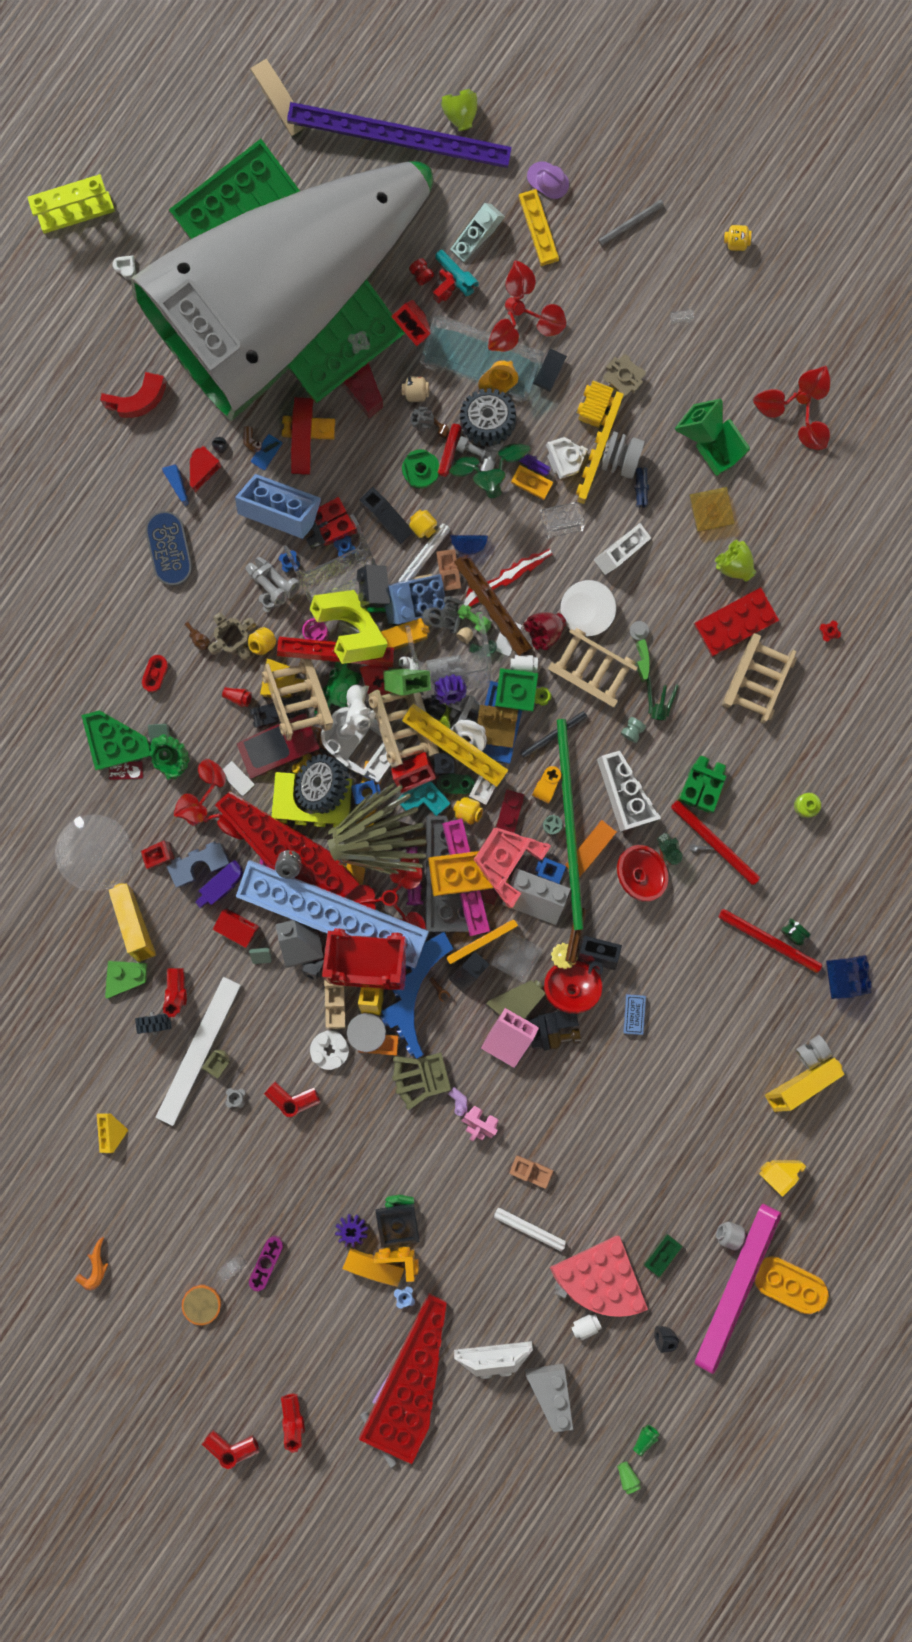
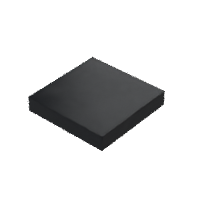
M414 1203L375 1209L381 1248L420 1242Z

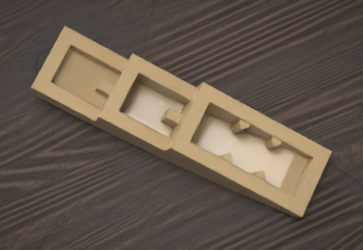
M265 59L250 68L268 102L272 104L290 136L292 137L307 128L287 123L290 102H293L268 60Z
M324 980L326 1029H345V986L332 985Z

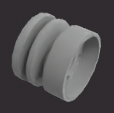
M614 431L607 441L602 457V470L606 471L608 463L613 464L611 473H614L617 466H620L621 476L633 479L645 441L633 437L628 445L625 444L626 435L623 434L621 441L618 442L616 441L618 432Z

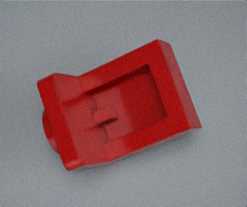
M443 269L439 271V278L443 283L433 291L434 300L438 304L443 300L449 299L452 291L455 289V278L450 272L446 273Z

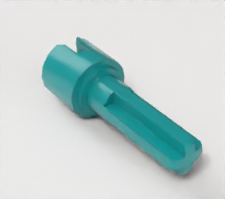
M444 250L437 252L435 258L453 275L456 280V286L465 296L473 294L474 289L471 286L478 287V280L469 271L464 272Z

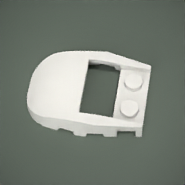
M344 707L335 711L331 716L333 719L331 730L323 731L322 729L321 740L324 747L353 772L379 783L391 766L386 758L387 752L384 742L364 769L348 759L369 729L381 736L377 720L375 718L369 719L371 721L370 726L362 731L356 730L353 736L342 735L340 730L346 724L349 708ZM396 741L398 751L403 750L404 744Z

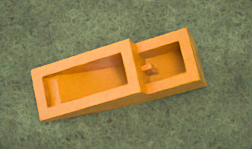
M350 1247L342 1269L374 1281L398 1287L405 1267L392 1262L374 1263V1255L366 1254Z

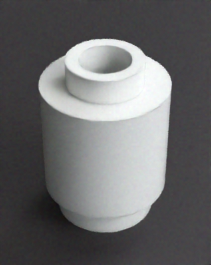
M515 655V659L511 658L510 669L537 673L538 657H533V655Z
M589 1314L573 1322L575 1326L572 1327L576 1339L580 1337L581 1340L599 1333L598 1330L602 1329L596 1314Z

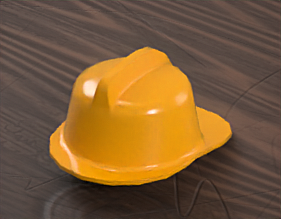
M511 360L495 362L479 379V390L484 389V392H487V388H490L492 393H494L496 389L499 390V394L509 391L518 383L519 379L513 362Z

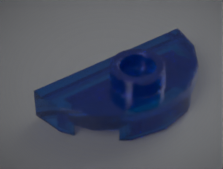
M450 535L454 548L464 555L479 553L484 549L488 540V535Z

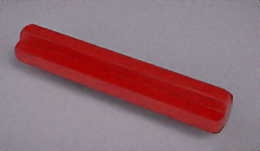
M453 423L449 431L438 469V474L442 477H447L451 468L462 430L459 424Z

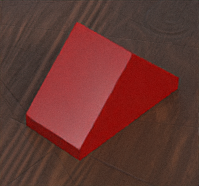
M161 841L141 851L146 869L175 859L168 841Z

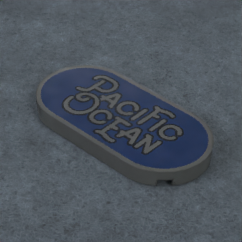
M161 511L155 513L146 524V536L155 575L166 585H182L192 573V561L184 525L180 518L172 512Z

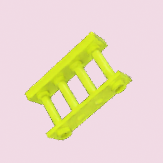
M100 174L27 197L33 216H38L44 234L115 212L108 191L106 192Z

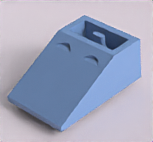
M441 574L388 584L390 604L385 606L388 624H401L423 618V613L428 608L436 607L442 610L445 607V593Z

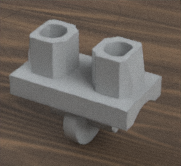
M466 695L461 702L457 701L455 704L450 703L447 706L452 709L449 716L454 718L451 726L455 725L459 720L474 721L467 717L469 711L475 714L479 712L481 704L474 700V696Z

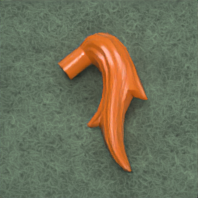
M104 1237L97 1241L92 1254L87 1255L92 1263L91 1276L86 1279L81 1274H78L75 1278V1281L82 1285L85 1290L91 1291L96 1289L101 1284L108 1263L103 1265L100 1257Z

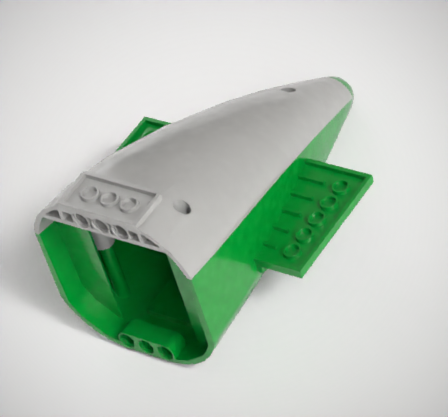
M259 139L169 209V213L190 240L160 257L131 278L132 294L144 315L167 347L210 401L230 421H233L266 392L287 370L294 374L317 404L405 334L391 317L393 315L367 280L430 194L433 186L432 170L422 162L409 161L349 175L300 191L264 141Z

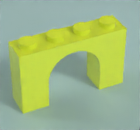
M355 590L314 595L310 611L317 623L343 620L353 624L360 632L338 637L334 651L342 664L383 657L388 643L381 634L377 624L371 618L369 611L361 607Z
M275 773L272 817L280 822L287 824L288 821H295V825L306 826L307 822H311L316 827H326V824H333L334 828L338 827L351 813V786L353 785V779H346L350 781L349 786L345 787L348 789V792L343 793L345 799L339 800L341 804L335 806V810H330L329 813L309 814L301 811L295 801L297 775L292 773Z

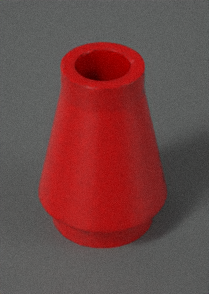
M225 687L222 692V698L240 707H248L252 699V693L248 692V689Z

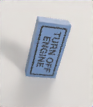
M626 994L623 1033L643 1035L646 996Z

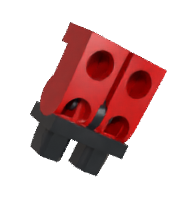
M339 497L318 508L313 527L311 528L315 534L306 538V541L311 549L319 546L323 549L327 545L333 544L336 540L356 534V530Z

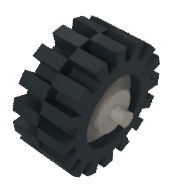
M150 1012V1016L135 1018L137 1034L153 1032V1035H157V1031L172 1029L171 1017H168L167 1014L154 1015V1012Z

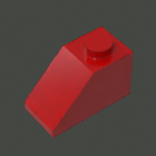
M204 446L195 449L190 458V486L195 493L222 467L220 461Z

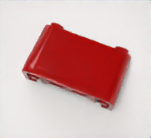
M340 928L327 932L322 977L327 983L338 986L404 990L406 937L402 933H391V936H387V938L350 936L348 933H345L344 929Z

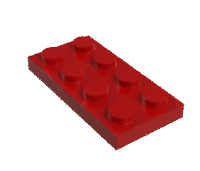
M760 587L694 623V626L711 657L752 636L754 633L756 634L773 625L779 619Z

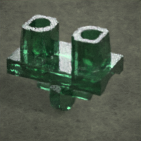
M667 832L659 836L657 841L663 861H667L671 865L680 864L683 860V854L679 849V841L676 837L671 839Z

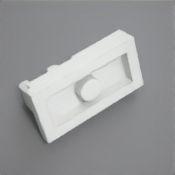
M479 776L469 796L486 805L496 786L482 776Z

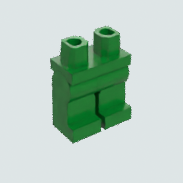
M700 755L691 766L677 800L692 807L695 805V808L711 814L715 810L726 779V775H724L726 765L716 762L713 770L706 767L710 759Z

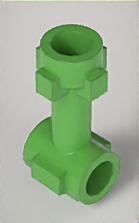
M463 604L457 612L460 615L459 617L461 619L466 617L476 624L475 629L484 635L485 632H488L492 622L484 616L480 619L470 611V606Z

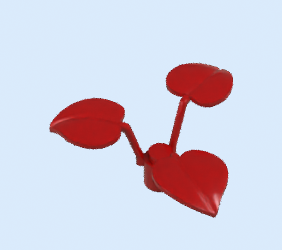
M517 260L514 261L505 283L507 292L513 296L505 302V309L508 311L511 321L505 318L494 326L488 342V349L490 351L506 352L512 350L517 345L519 332L515 329L516 322L513 315L519 316L525 312L540 319L537 323V330L544 336L558 335L567 324L563 309L556 304L546 305L541 315L525 309V305L520 299L524 297V294L533 292L536 279L532 270Z
M826 365L803 373L798 381V392L793 393V396L784 401L785 394L777 389L765 390L753 398V403L759 411L770 418L781 416L785 411L784 405L789 404L795 398L798 403L806 404V426L799 428V440L810 449L823 450L827 448L830 439L828 426L819 421L809 423L811 398L816 400L823 399L830 390L831 380Z
M206 758L199 764L198 773L204 782L211 784L210 788L200 802L192 794H183L176 803L174 817L185 819L192 826H196L202 821L207 822L210 819L219 818L217 824L224 833L233 838L243 840L244 838L223 814L207 816L208 810L202 805L215 786L221 788L226 782L225 773L216 762Z
M402 858L400 860L401 862L420 864L418 858ZM408 867L416 869L417 872L391 868L399 872V874H390L391 881L398 884V886L393 891H385L382 897L375 899L374 890L367 885H358L344 897L376 910L375 903L383 901L385 905L394 907L402 916V919L399 920L426 930L425 921L420 914L410 912L405 916L397 906L399 897L396 892L401 886L408 890L416 888L422 881L421 868Z

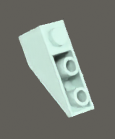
M484 203L450 250L465 262L496 230L505 216L492 204Z

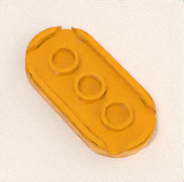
M770 1256L764 1258L754 1280L756 1287L761 1293L804 1314L819 1312L826 1306L828 1301V1290L821 1278L779 1257Z

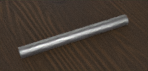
M657 201L599 238V244L603 246L664 207L663 201Z

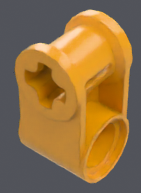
M555 766L546 768L531 796L549 804L561 778L560 770ZM555 770L557 778L549 780V775L547 774V772Z

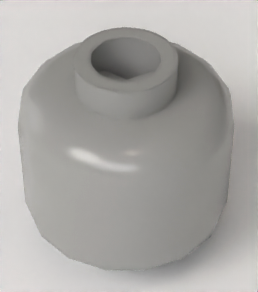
M732 1222L721 1224L716 1232L719 1244L732 1250L740 1249L747 1238L744 1228Z

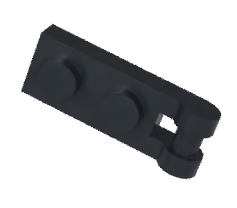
M300 695L282 700L283 706L302 702ZM274 703L249 710L250 716H253L254 719L253 726L255 729L280 722ZM305 709L286 713V715L290 719L306 712ZM265 712L267 719L262 720L260 714Z

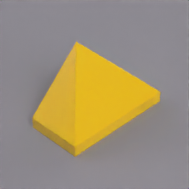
M98 1113L100 1153H114L128 1132V1129L111 1113Z

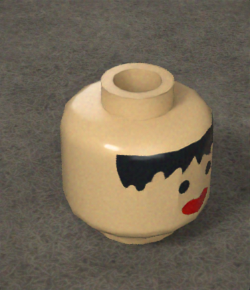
M408 377L406 384L402 383V395H406L408 402H424L426 397H429V382H426L424 377Z

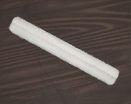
M446 524L440 525L401 576L399 582L412 580L449 533L450 528Z
M498 1208L494 1214L495 1219L559 1251H563L566 1245L564 1240L501 1208Z

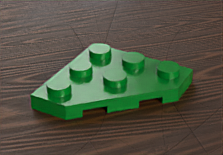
M100 710L81 715L96 771L151 757L149 741L144 735Z

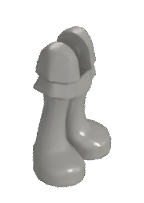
M261 557L255 559L257 566L249 563L245 567L249 576L254 579L256 584H261L271 596L270 600L275 606L283 605L287 598L291 599L301 586V582L296 578L286 581L273 568V565ZM268 577L279 587L278 589L267 579Z

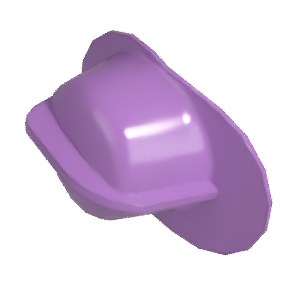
M537 162L529 167L527 180L533 188L551 199L561 198L567 193L569 181L561 168L547 162Z

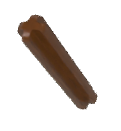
M582 908L583 926L587 912L585 908ZM572 925L565 961L568 963L576 962L583 929L574 930V925Z

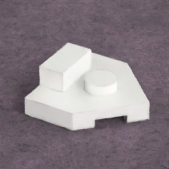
M565 437L546 444L549 451L547 457L553 472L557 473L560 479L579 472L582 461L587 453V448L580 447Z

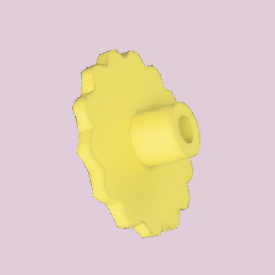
M565 943L557 944L553 948V952H551V960L560 969L571 968L572 965H575V963L565 961L568 944Z

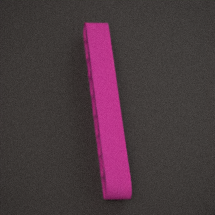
M762 1204L757 1212L695 1359L696 1366L711 1374H714L719 1366L782 1213L765 1204Z

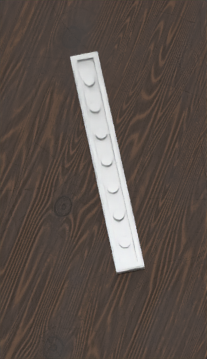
M226 977L222 978L155 1118L172 1126L175 1124L241 987L240 984Z

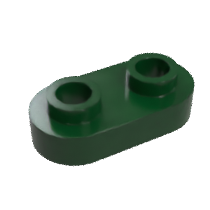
M443 774L437 779V788L444 794H469L475 785L473 778L469 775ZM448 780L450 785L444 787L442 785L443 781ZM463 781H467L469 783V786L467 788L462 787L461 784Z

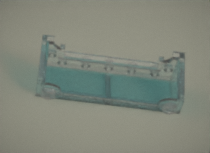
M442 315L433 318L430 327L431 334L427 337L420 363L424 364L425 368L430 370L442 368L479 382L482 375L495 362L511 360L519 379L518 383L507 392L516 401L523 402V400H528L545 352L517 343L510 351H490L488 349V342L491 333Z

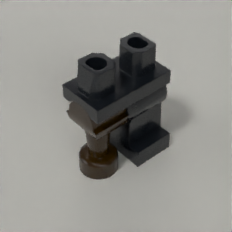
M560 1010L540 1014L536 1018L527 1020L539 1027L540 1037L533 1039L531 1042L532 1049H542L544 1051L556 1049L561 1044L573 1041V1044H581L579 1028L572 1029L569 1034L560 1033V1028L579 1026L577 1014L566 1013Z

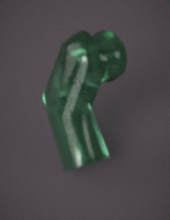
M489 640L482 646L471 643L468 652L481 657H487L496 651L497 643L494 640Z

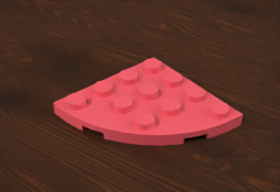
M616 1235L550 1267L559 1286L565 1290L573 1301L590 1311L607 1316L622 1317L639 1314L648 1310L620 1236Z

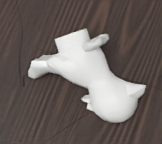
M353 685L347 691L346 698L349 710L346 724L340 730L342 735L353 736L356 730L362 731L367 729L371 724L369 719L375 718L376 713L373 710L370 711L371 709L365 705L369 686Z

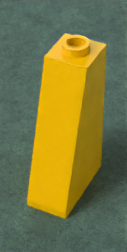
M127 883L115 885L114 888L109 890L127 953L137 962L156 956L132 888Z
M829 1058L825 1062L821 1061L814 1069L804 1071L765 1094V1097L774 1112L791 1111L845 1075L842 1071V1065L835 1058Z

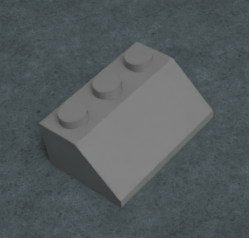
M516 868L510 886L519 891L521 895L512 909L556 925L566 903L570 888Z

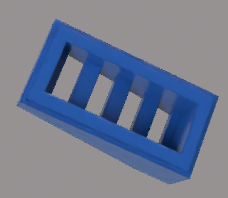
M176 464L162 468L163 473L180 501L187 506L189 501L180 469Z

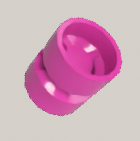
M312 618L303 625L302 633L305 639L328 641L329 631L324 622L317 623L316 619Z

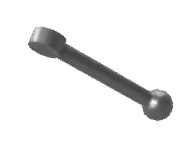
M695 844L690 846L691 852L715 850L711 846H697Z

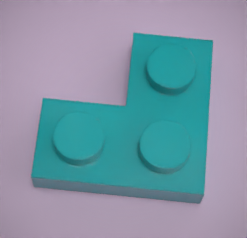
M429 781L406 791L401 797L406 794H410L411 797L400 805L406 811L413 807L418 808L424 802L435 816H438L451 803Z

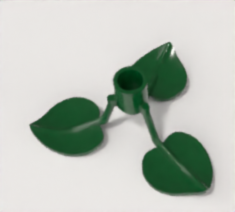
M515 443L502 447L498 452L499 457H501L499 469L480 471L477 467L480 464L477 458L462 457L452 462L449 473L457 477H464L476 471L477 474L473 477L474 483L486 491L488 498H497L502 494L500 484L506 477L505 472L502 471L503 463L505 461L512 463L522 459L531 451V447Z

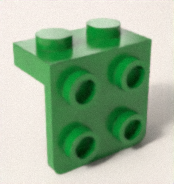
M730 419L723 423V429L715 441L711 443H697L695 445L716 476L731 469L750 451L749 445Z

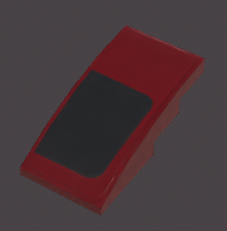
M304 713L290 719L289 723L305 720L308 717ZM280 724L237 743L250 779L283 767L290 762L303 758L307 754L320 750L312 727L309 726L292 731V738L287 741L286 736L281 734Z

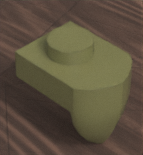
M214 1050L201 1069L215 1079H218L229 1064L230 1057L225 1050Z

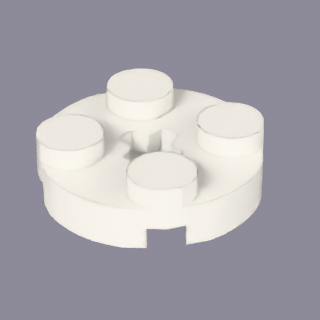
M459 720L452 726L451 730L462 738L463 736H469L471 739L469 743L483 751L487 741L486 730L483 726L471 720Z
M327 1030L318 1034L310 1046L312 1061L320 1068L327 1070L340 1067L346 1061L349 1054V1046L344 1036L333 1030ZM333 1045L332 1049L335 1050V1053L327 1055L324 1048Z

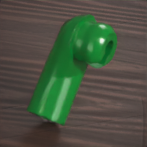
M401 1194L388 1196L385 1199V1207H393L395 1204H413L414 1197Z

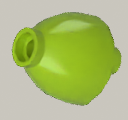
M470 89L460 91L458 96H453L452 94L442 96V110L448 120L458 128V131L473 128L472 122L477 111V94Z
M734 540L729 545V549L724 554L718 555L715 559L717 563L716 569L728 577L743 579L746 582L756 574L753 555L745 541L739 542Z

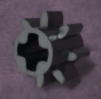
M431 695V698L427 697L423 702L426 713L435 719L441 717L446 711V705L444 703L440 704L435 695Z

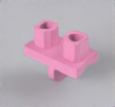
M476 1106L469 1113H466L462 1119L463 1123L469 1125L466 1129L468 1133L472 1134L469 1140L474 1141L476 1137L483 1140L485 1135L492 1138L498 1131L496 1127L499 1120L490 1115L486 1122L479 1120L483 1111Z

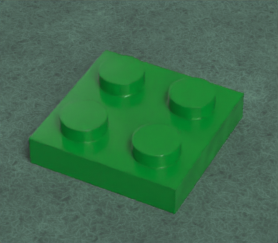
M500 668L495 707L533 712L538 673Z

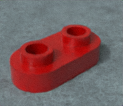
M153 655L146 666L142 678V686L148 692H157L162 686L168 669V661L162 655ZM158 662L162 663L161 668H156ZM151 680H155L154 686L149 685Z

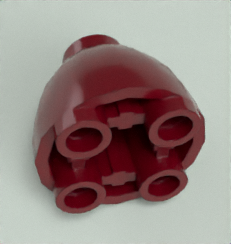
M539 612L529 616L526 622L523 623V627L529 633L535 649L548 650L559 640L563 627L567 623L561 613Z

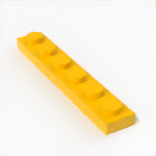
M616 392L615 397L611 396L607 406L610 408L609 414H604L601 423L604 426L603 431H598L595 439V443H598L596 450H591L588 459L591 461L590 467H585L582 475L585 478L583 485L579 484L576 495L579 496L577 500L579 503L584 504L620 407L623 393Z
M412 704L402 719L407 725L497 787L508 772V769L415 704Z

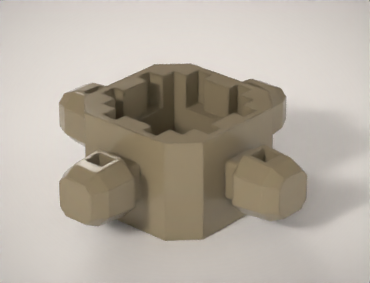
M220 612L214 615V621L218 626L214 630V637L217 639V642L209 645L208 649L211 654L216 655L221 652V649H224L227 654L234 655L237 653L241 659L247 660L251 656L246 647L249 637L247 631L255 628L256 623L254 620L247 618L243 621V624H240L238 619L229 618L227 620ZM236 625L244 637L235 646L228 648L221 638L222 632Z

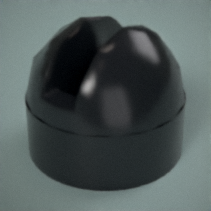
M216 437L212 441V447L215 452L223 453L227 450L228 444L223 437ZM216 442H223L224 445H222V444H215V443H216Z

